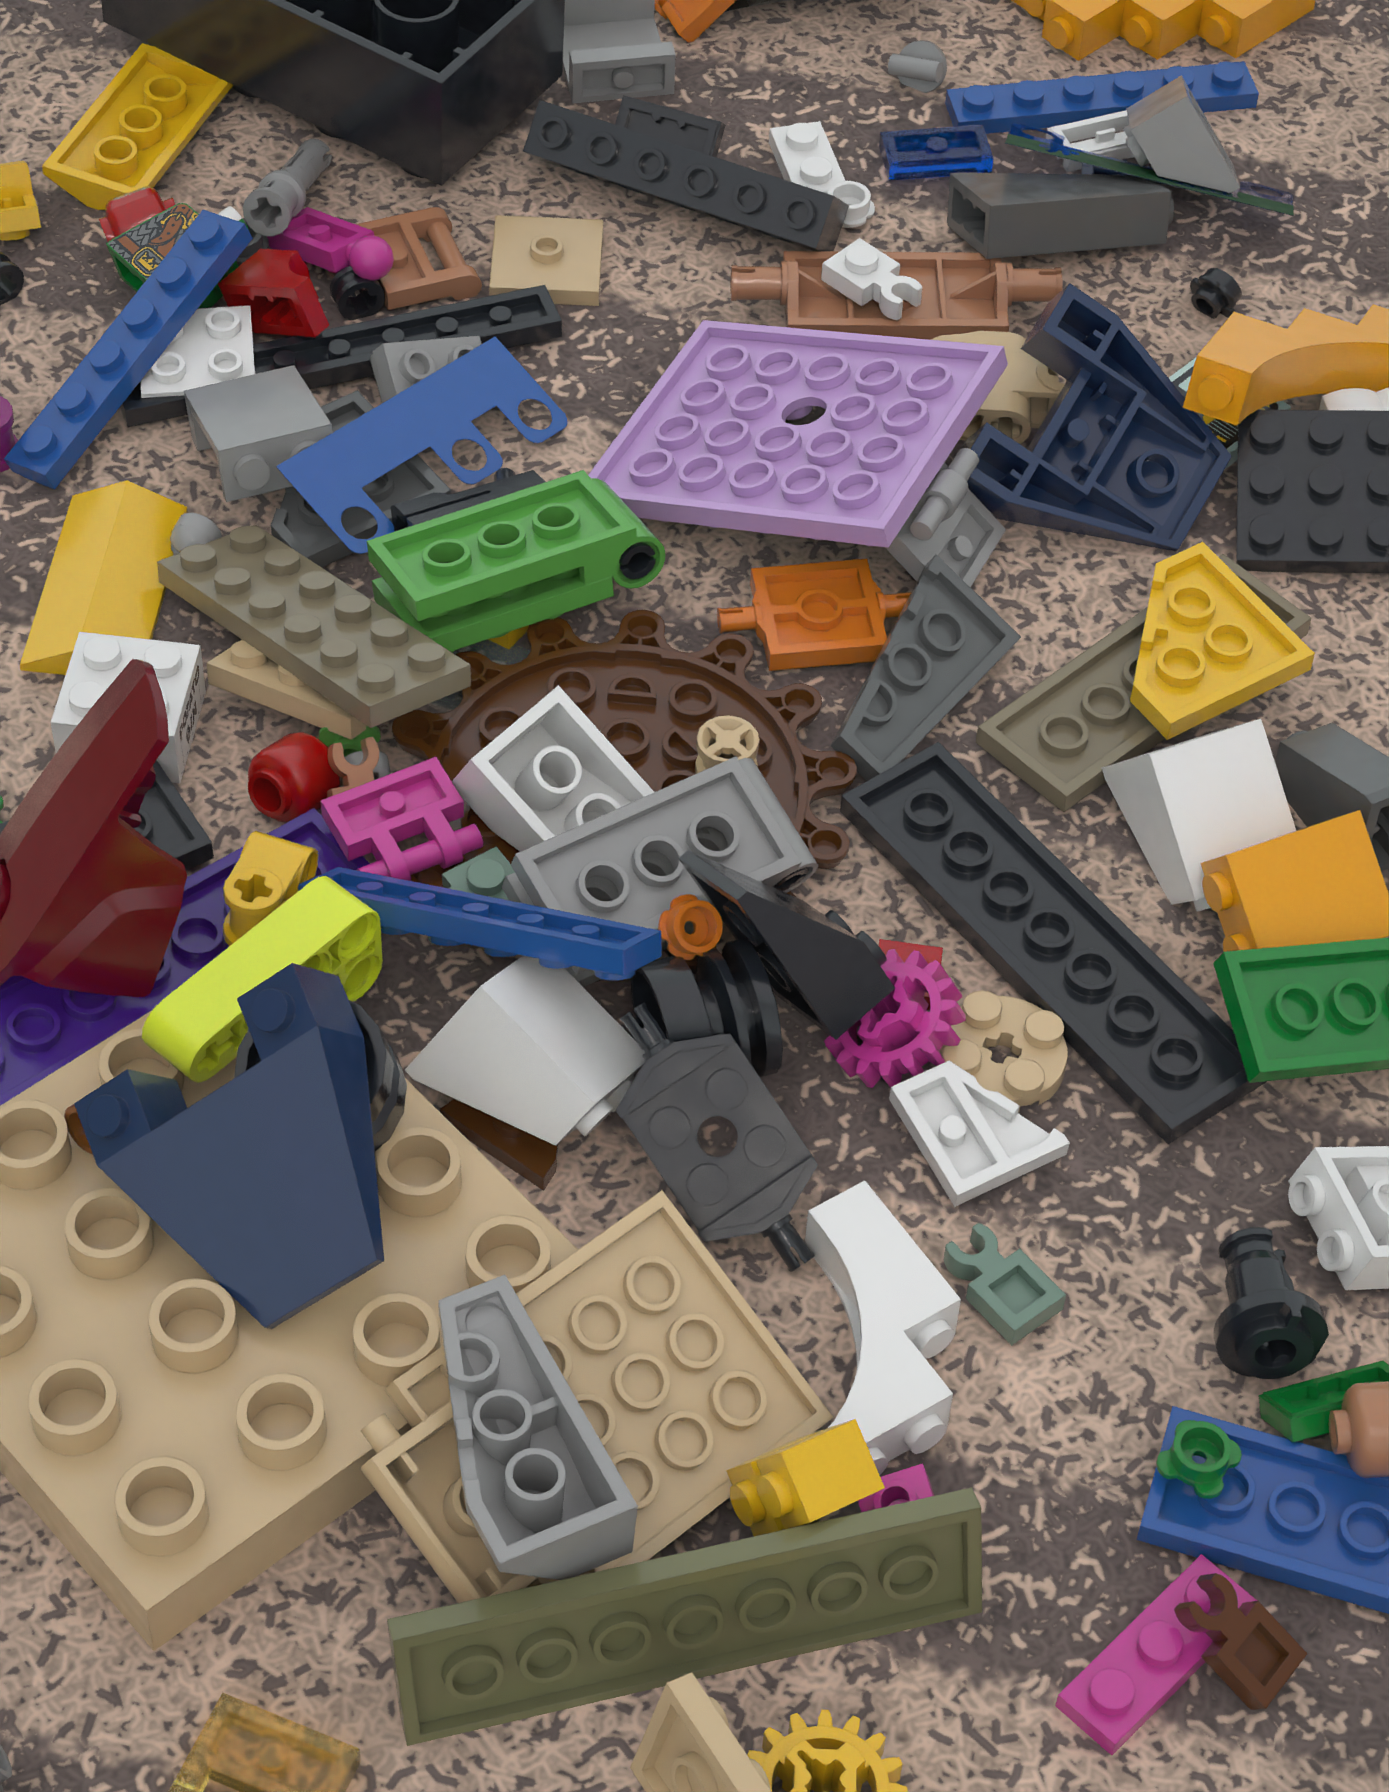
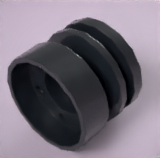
M738 939L726 942L722 949V955L717 948L704 952L702 957L697 955L696 979L683 957L680 956L657 959L635 970V975L631 977L633 1011L634 1008L645 1002L647 1009L665 1034L666 1039L671 1036L674 1042L730 1033L760 1077L775 1074L781 1068L783 1046L776 999L760 957L748 940ZM634 1011L635 1019L641 1028H644V1024Z

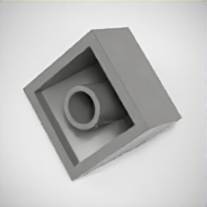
M1182 75L1126 108L1129 125L1123 128L1128 137L1125 140L1141 167L1150 163L1157 176L1232 193L1240 188L1233 163Z

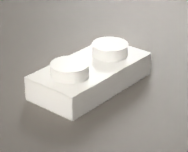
M820 121L770 128L769 144L784 180L827 194L832 185L845 181Z

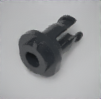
M1250 1227L1238 1230L1226 1237L1218 1249L1219 1258L1225 1260L1227 1269L1225 1285L1230 1305L1220 1314L1215 1323L1214 1341L1220 1360L1233 1372L1259 1379H1279L1293 1375L1315 1360L1329 1336L1324 1311L1318 1302L1304 1293L1294 1291L1293 1282L1284 1268L1285 1250H1273L1271 1242L1273 1237L1272 1230Z

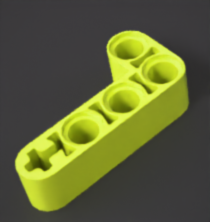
M327 876L317 877L165 997L151 1011L142 1028L144 1043L190 1080L199 1083L214 1076L237 1057L238 1047L248 1031V1026L237 998L291 963L339 976L348 1000L356 1001L372 987L382 968L383 958L379 914Z

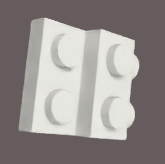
M1389 1146L1315 1147L1288 1180L1290 1184L1288 1197L1292 1210L1299 1216H1307L1318 1237L1317 1256L1320 1264L1327 1271L1336 1272L1345 1290L1389 1289Z

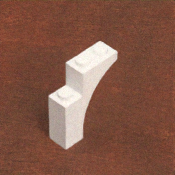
M863 1181L808 1210L805 1244L811 1253L815 1255L813 1258L833 1284L844 1305L852 1328L856 1348L857 1372L846 1402L829 1427L856 1419L878 1473L881 1475L890 1460L908 1450H911L914 1454L922 1453L938 1443L946 1433L953 1393L926 1359L939 1354L953 1340L961 1299L867 1182Z

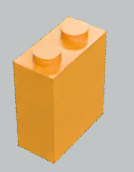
M1360 810L1200 863L1204 873L1202 887L1205 899L1211 909L1217 912L1225 935L1223 940L1224 952L1378 939L1389 936V893Z

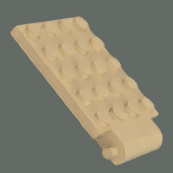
M663 1190L516 1293L638 1505L632 1553L577 1576L649 1560L730 1498L732 1483L726 1470L797 1438L814 1433L834 1418ZM444 1346L440 1347L395 1379L385 1389L387 1395L412 1429L401 1436L385 1413L366 1425L361 1432L377 1454L362 1465L361 1471L458 1603L559 1581L556 1579L499 1572L469 1517L465 1506Z

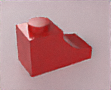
M259 249L218 283L228 307H251L252 333L316 337L329 326V322L318 300L317 292L310 279L309 269L297 250Z

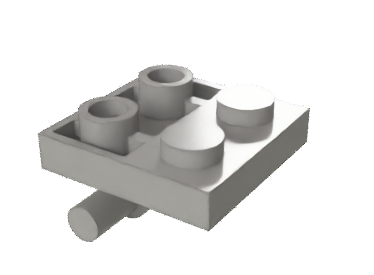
M969 448L960 449L949 466L944 462L889 548L885 547L916 581H918L926 564L936 554L971 587L1006 531L1002 524L968 489L967 481L979 463L978 455Z

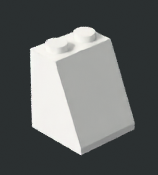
M1261 719L1199 736L1102 768L1104 778L1163 892L1172 905L1193 901L1196 911L1211 908L1203 893L1202 881L1204 873L1200 863L1296 831Z
M522 956L482 984L408 1065L405 1071L417 1082L556 1146L576 1128L584 1137L587 1136L611 1111L613 1113L616 1111L635 1079L634 1075L645 1062L642 1057L645 1052L565 968H546L539 964V959Z

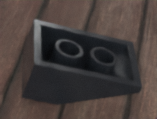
M688 850L678 858L708 901L718 910L722 921L735 939L748 940L754 947L764 966L775 995L835 1040L895 989L881 968V965L887 961L881 948L864 931L854 935L846 922L833 910H829L824 915L799 898Z

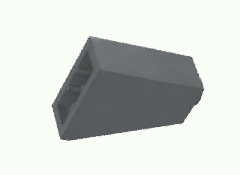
M1329 723L1310 731H1298L1287 739L1280 741L1275 764L1287 802L1303 823L1308 827L1360 810L1380 870L1389 869V757L1334 723Z

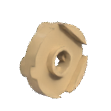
M984 990L974 991L967 995L963 1005L960 1006L966 1015V1021L957 1025H951L961 1039L959 1045H943L939 1050L945 1062L951 1061L976 1077L977 1082L984 1089L999 1092L1020 1107L1032 1105L1038 1100L1040 1105L1049 1100L1059 1089L1063 1081L1068 1057V1048L1063 1037L1064 1025L1062 1019L1051 1011L1043 1010L1019 998L996 996L994 993ZM997 1045L1006 1046L1011 1049L1013 1054L1018 1055V1058L1007 1056L1003 1063H996L991 1060L992 1051L987 1048L996 1047Z

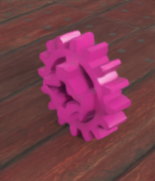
M895 949L888 950L886 954L887 961L881 965V968L895 989L837 1040L831 1036L824 1040L825 1046L837 1058L836 1062L849 1077L858 1075L867 1087L873 1088L882 1076L891 1088L901 1083L903 1074L910 1073L914 1077L923 1073L922 1066L929 1061L936 1066L943 1064L945 1060L939 1052L942 1046H958L961 1041L951 1025H957L966 1021V1015L957 1003L962 998V994L937 960L928 964L919 951L914 950L904 963ZM925 992L930 997V1012L926 1011L929 1004L923 997ZM857 1034L863 1041L861 1046L858 1045Z

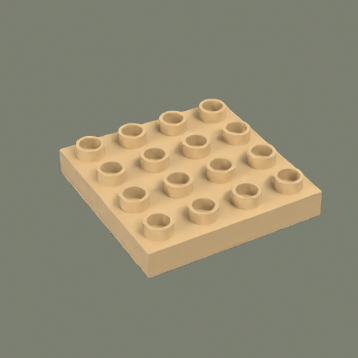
M150 1011L0 1106V1471L152 1650L155 1651L375 1491L360 1468L377 1453L364 1437L361 1430L383 1413L386 1414L401 1436L412 1429L387 1395L385 1389L399 1376L443 1346L438 1310L439 1300L502 1275H506L515 1293H518L578 1249L405 1078L407 1090L404 1114L391 1138L375 1151L384 1262L275 1328H264L97 1166L93 1154L87 1153L79 1147L68 1132L67 1123L64 1118L65 1110L127 1069L177 1080L187 1108L234 1079L237 1057L208 1080L197 1083L190 1080L147 1046L142 1039V1028L151 1013Z

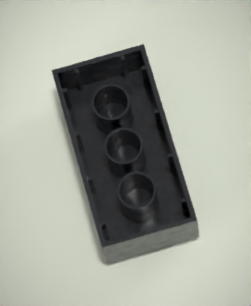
M101 0L103 22L233 84L232 87L245 96L261 98L313 123L321 133L327 136L346 139L399 165L408 174L426 178L440 186L448 181L562 76L565 0Z

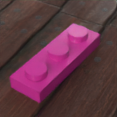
M1202 1554L1058 1694L1055 1706L1110 1755H1113L1205 1663L1201 1656L1213 1640L1205 1632L1198 1633L1185 1628L1178 1620L1174 1611L1179 1603L1195 1601L1206 1614L1209 1612L1210 1599L1207 1593L1196 1583L1201 1575L1213 1573L1224 1576L1236 1591L1238 1608L1242 1603L1258 1601Z

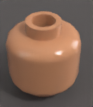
M1389 1381L1352 1385L1345 1392L1342 1410H1333L1329 1414V1434L1334 1454H1346L1350 1467L1360 1477L1389 1476Z

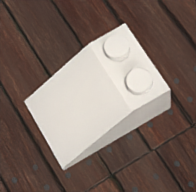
M559 685L471 758L452 781L460 796L491 831L520 852L654 793L649 785Z

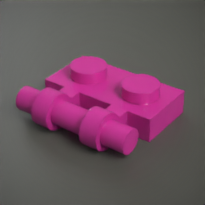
M437 757L321 800L322 817L347 860L351 861L369 853H372L377 860L358 868L357 871L411 881L412 874L438 864L443 869L463 862L464 854L483 847L481 833L475 824L453 831L449 822L464 817V801ZM423 832L429 840L428 842L401 852L397 845L398 842Z

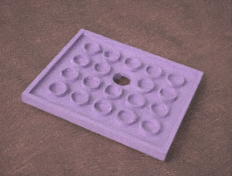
M703 320L588 476L606 482L638 518L889 548L1006 369L1008 363L1004 346ZM813 406L826 409L819 419L809 424L792 425L785 422L786 419L796 420L805 417L812 411Z

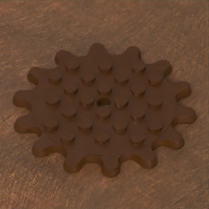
M649 610L629 612L623 617L616 636L602 643H588L581 640L574 634L568 622L560 617L545 619L529 625L527 637L531 652L527 658L519 663L512 665L499 664L473 651L455 654L471 665V686L458 691L463 696V699L456 708L445 713L413 710L396 717L392 724L393 737L403 751L418 756L425 761L437 757L448 777L453 781L471 758L559 685L649 787L656 792L696 774L695 762L698 756L696 747L699 728L706 721L718 716L730 715L740 717L751 723L757 730L759 736V750L756 756L758 768L813 855L818 868L831 869L838 866L849 852L850 840L847 833L842 828L823 822L815 817L810 809V804L820 798L839 795L847 791L856 778L857 766L855 761L849 755L840 751L811 750L802 745L796 734L799 730L812 723L822 708V697L819 691L810 685L794 683L769 691L752 686L746 680L744 673L754 656L753 645L750 640L735 633L717 636L707 647L700 651L689 653L678 651L666 642L664 620L660 615ZM464 801V817L449 822L453 831L475 824L481 833L483 847L464 854L463 862L443 869L438 864L412 874L411 881L443 887V873L496 846L510 864L515 854L520 851L491 831ZM791 891L787 892V894L796 897ZM668 949L663 950L668 956H673ZM697 955L691 960H685L693 974H696Z

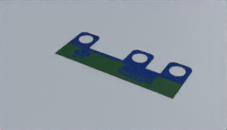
M1022 124L1011 125L1005 144L1294 216L1293 194L1272 187L1240 181L1239 190L1228 193L1156 175L1152 166L1141 167L1139 164L1063 145L1064 136ZM1021 129L1040 131L1054 138L1035 137L1022 132ZM1250 187L1270 189L1283 196L1265 195L1252 190Z

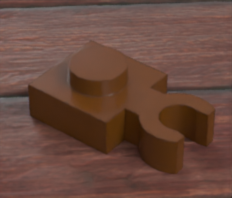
M1217 1573L1201 1575L1196 1583L1209 1596V1612L1206 1614L1195 1601L1179 1603L1174 1609L1175 1614L1185 1628L1193 1632H1205L1213 1640L1201 1657L1251 1710L1266 1709L1306 1657L1307 1652L1259 1601L1245 1602L1238 1608L1236 1591L1224 1576Z

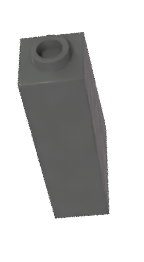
M950 173L947 224L986 259L1166 244L1168 225L1171 224L1174 217V203L1171 191L1155 180L1135 175Z

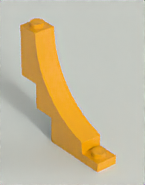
M1373 304L1358 325L1304 308L1288 329L1233 312L1198 353L1183 408L1237 426L1256 410L1278 401L1308 395L1328 394L1348 388H1364L1375 392L1388 388L1389 309Z

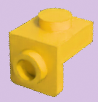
M25 161L0 164V240L10 241L28 237L30 235L29 229L41 228L28 164Z

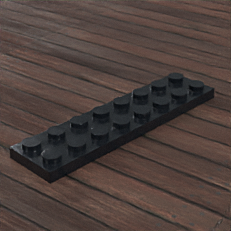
M939 742L841 796L840 812L1026 1001L1043 1010L1051 1011L1062 1019L1064 1025L1063 1037L1066 1042L1167 1144L1175 1141L1267 1082L1249 1083L1233 1029Z

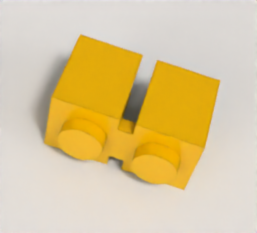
M856 1419L797 1438L726 1470L732 1483L730 1487V1500L733 1509L744 1525L750 1526L753 1536L811 1523L885 1488Z

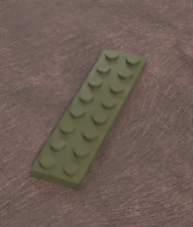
M971 1487L387 1619L400 1718L406 1744L410 1746L663 1687L667 1682L691 1672L698 1679L982 1613L981 1505Z

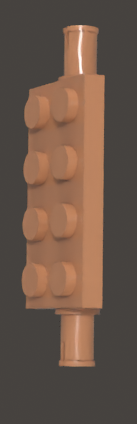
M784 251L780 267L731 265L730 276L731 301L780 300V305L785 306L786 327L928 340L941 335L963 334L975 331L1009 332L1008 307H1011L1012 302H1050L1062 291L1063 286L1061 267H1055L1054 269L1013 268L1012 263H1002L1001 258L986 259L982 254L973 252H882L900 264L899 276L911 277L922 285L921 304L915 307L908 301L903 300L902 318L893 320L881 312L879 303L872 299L865 305L860 306L821 280L822 263L839 251Z

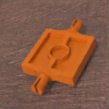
M867 558L751 568L752 606L717 608V623L720 634L724 632L754 630L763 642L769 671L875 662L887 640L884 627L886 618L899 617L911 592L883 594L872 579Z

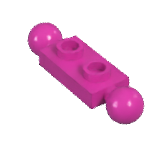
M309 207L302 209L296 216L292 217L290 224L282 233L275 236H267L271 249L297 250L303 261L324 268L331 273H338L345 267L351 266L352 270L359 277L375 281L385 277L390 272L394 262L393 251L390 245L384 239L375 236L374 231Z

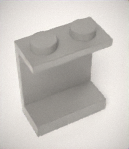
M565 0L563 69L572 103L622 99L623 95L636 98L674 94L676 54L672 41L661 42L654 19L655 0Z
M294 365L184 391L192 440L197 451L209 448L214 450L218 460L223 496L226 502L293 487L276 466L326 436L333 434L331 422Z

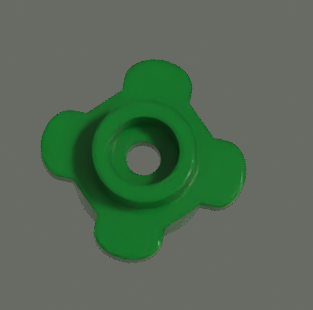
M1195 1420L1180 1422L1175 1428V1437L1171 1448L1160 1452L1157 1457V1470L1166 1479L1177 1478L1185 1484L1192 1486L1196 1495L1201 1498H1215L1222 1493L1224 1487L1222 1479L1227 1470L1239 1465L1242 1456L1241 1449L1235 1441L1229 1439L1220 1427L1212 1423ZM1200 1456L1203 1457L1206 1461L1202 1464L1196 1463L1192 1457Z

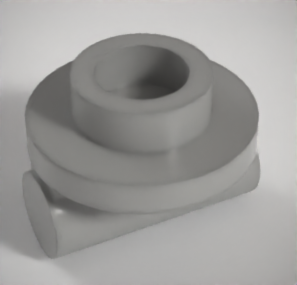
M925 40L914 41L906 45L900 54L893 53L888 62L889 74L897 75L903 85L924 93L938 88L944 81L947 72V61L943 51L936 44Z

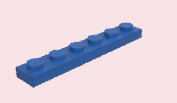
M1225 61L1209 65L1173 66L1167 69L1136 72L1122 71L1115 74L1071 76L1069 78L1041 81L1025 80L1010 84L973 85L968 88L947 89L945 105L956 135L959 137L1050 128L1125 111L1126 108L1181 75L1203 113L1256 108L1259 92L1245 61Z
M204 209L200 212L6 455L4 460L13 472L54 490L251 242L253 238L245 223Z
M337 867L298 885L299 891L317 877L327 876L379 914L381 933L402 935L412 932L430 936L431 942L436 945L455 946L464 943L484 947L485 954L494 957L523 955L539 959V964L546 968L581 967L594 970L595 976L604 980L631 978L635 975V970L662 957L661 930Z

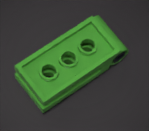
M584 470L367 541L369 561L382 576L372 580L376 603L450 652L490 638L502 637L510 631L545 619H554L563 613L613 597V579L624 588L634 589L642 587L659 574L665 562V549L658 538L606 482L590 478Z

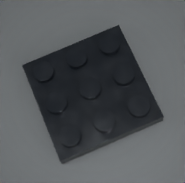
M1256 410L1238 424L1236 563L1246 571L1389 573V411Z

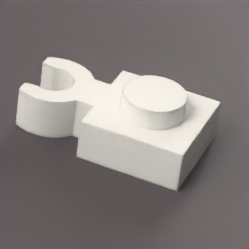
M861 238L822 263V281L860 306L865 305L872 299L879 303L881 312L890 319L899 320L902 318L903 300L908 301L915 307L921 304L922 285L911 277L899 276L900 264Z

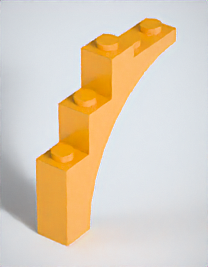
M1316 0L1011 1L1024 8L1031 16L1038 17L1044 21L1042 38L1047 40L1054 48L1061 49L1080 61L1119 36L1127 40L1133 47L1141 49L1158 60L1196 35L1205 39L1211 46L1221 49L1236 59L1314 10Z

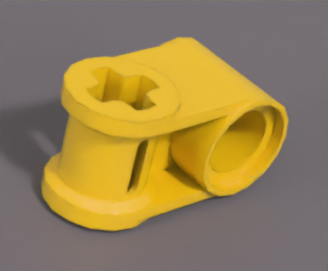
M258 831L250 834L238 862L225 880L223 887L224 900L230 908L223 924V936L229 946L296 894L300 883L315 877L318 866V851L315 848Z

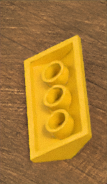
M142 43L42 165L43 174L84 205L97 210H104L107 202L113 198L149 186L154 188L232 88L233 84L159 48Z
M128 480L72 495L20 662V670L66 675L79 632L152 640L167 588L159 583L157 561L174 555L171 549V532L180 516L188 513L187 507Z

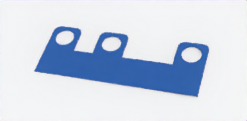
M493 337L276 467L349 550L358 554H364L368 552V540L394 532L392 522L362 489L364 486L428 447L433 449L462 482L472 485L485 479L502 467L503 460L499 452L471 421L495 406L500 409L528 441L533 443H542L567 426L568 421L565 413L504 345L496 337ZM527 399L543 403L549 409L552 416L550 426L542 430L528 427L518 415L519 404ZM466 439L479 444L486 453L487 462L485 466L476 471L461 467L452 455L454 443ZM351 507H360L367 510L374 516L377 522L376 534L369 539H358L351 536L342 526V513Z

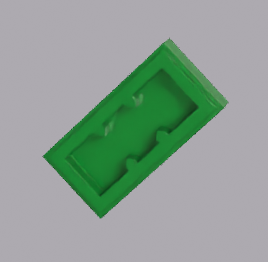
M1382 1360L1263 1392V1394L1258 1395L1261 1419L1291 1442L1326 1433L1329 1434L1330 1411L1342 1410L1345 1392L1357 1383L1389 1381V1364Z

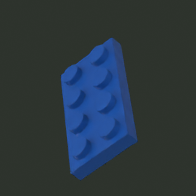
M1172 1406L1160 1452L1171 1448L1175 1437V1428L1180 1422L1195 1420L1209 1422L1220 1427L1229 1439L1239 1445L1242 1453L1241 1460L1238 1466L1227 1470L1222 1479L1224 1483L1222 1493L1212 1499L1199 1497L1192 1486L1185 1484L1177 1478H1164L1158 1472L1156 1466L1137 1540L1196 1558L1202 1554L1213 1563L1389 1614V1476L1360 1477L1350 1467L1346 1455L1334 1454L1332 1451L1297 1441L1291 1442L1283 1437ZM1200 1456L1192 1457L1193 1460L1199 1464H1202L1206 1461L1203 1457Z

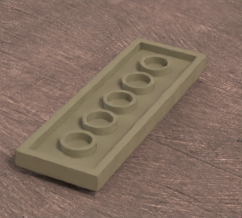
M257 525L238 527L227 536L206 544L187 546L180 553L157 561L159 583L250 644L369 728H373L471 686V665Z
M1222 554L1219 556L1300 639L1308 634L1311 623L1310 616L1226 555ZM1147 607L978 726L976 743L1063 812L1070 809L1106 782L1102 771L1103 767L1143 755L1165 739L1130 702Z

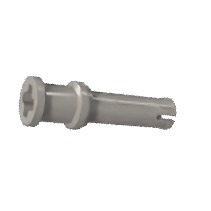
M319 139L304 141L295 155L289 159L281 170L268 173L261 180L258 188L253 190L245 199L243 215L248 226L256 233L263 236L278 235L288 227L292 217L302 210L306 202V191L318 179L320 174L327 169L332 160V155H327L323 158L326 152L330 150L323 141Z

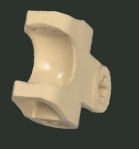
M975 331L963 334L941 335L931 339L1004 346L1008 365L962 434L961 440L966 441L987 422L1017 443H1023L1029 437L1031 428H1039L1065 385V383L1059 382L1058 373L1021 349L1026 338L1019 334L999 331Z

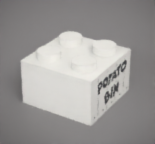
M79 632L51 719L55 752L57 753L95 702L132 659H138L148 662L153 666L166 707L169 742L157 761L172 783H180L206 694L201 646Z

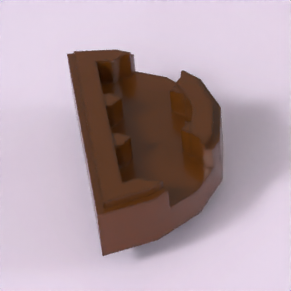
M456 1099L440 1108V1113L470 1142L543 1191L556 1173L558 1144L555 1146Z

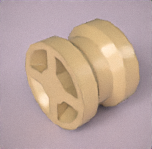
M730 715L718 716L706 721L699 728L696 741L698 751L695 762L696 774L733 757H737L738 760L752 758L758 767L756 756L759 750V736L757 730L748 721Z

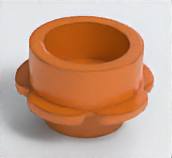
M685 894L674 898L670 902V909L661 913L658 930H661V938L667 941V949L673 956H680L684 960H691L695 955L702 957L704 952L715 948L721 938L723 924L718 910L711 903L698 900L695 895ZM687 921H690L694 926L691 934L686 933L684 929Z

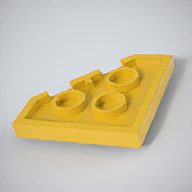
M1201 542L1155 565L1130 702L1166 740H1169L1310 671L1315 653L1204 542Z

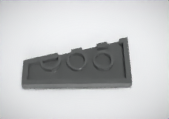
M935 554L922 571L838 730L831 747L836 751L849 755L855 761L857 772L866 781L899 764L1008 652L1021 636Z

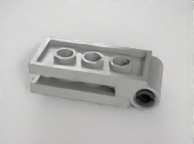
M733 757L516 853L511 863L515 873L506 876L502 889L509 901L658 930L660 915L663 911L670 909V902L680 895L691 894L695 895L698 900L708 901L678 859L688 850L785 893L795 889L810 878L818 869V864L752 758L738 760L737 757ZM687 921L684 925L686 933L691 934L693 932L694 926L690 921ZM661 938L663 951L667 949L668 943ZM576 966L565 968L582 987L600 980V978L595 976L594 970Z

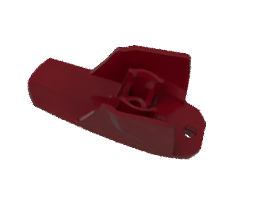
M132 659L62 744L0 834V986L12 976H23L47 987L112 996L145 997L153 989L182 906L187 872L182 862L151 843L134 829L142 822L138 812L145 794L151 789L156 779L153 765L169 742L165 702L155 670L148 662Z

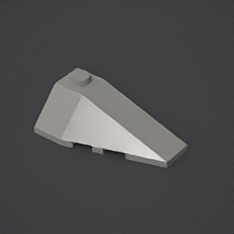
M506 1275L439 1300L438 1310L466 1511L499 1572L563 1580L575 1577L632 1553L638 1505Z

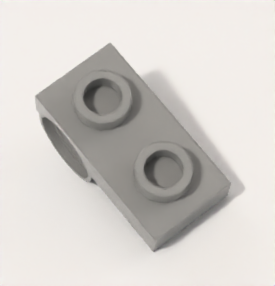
M480 336L382 343L370 356L381 402L384 403L482 344Z

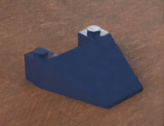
M1069 283L1046 305L1021 347L1023 351L1067 379V382L1027 449L987 422L964 442L961 449L969 448L979 457V463L967 481L968 489L996 519L1177 551L1232 455L1197 412L1183 408L1184 396L1119 316Z
M294 963L286 966L237 998L261 1062L188 1108L177 1080L130 1069L120 1073L74 1103L97 1166L264 1328L271 1329L384 1262L364 1036L339 976Z

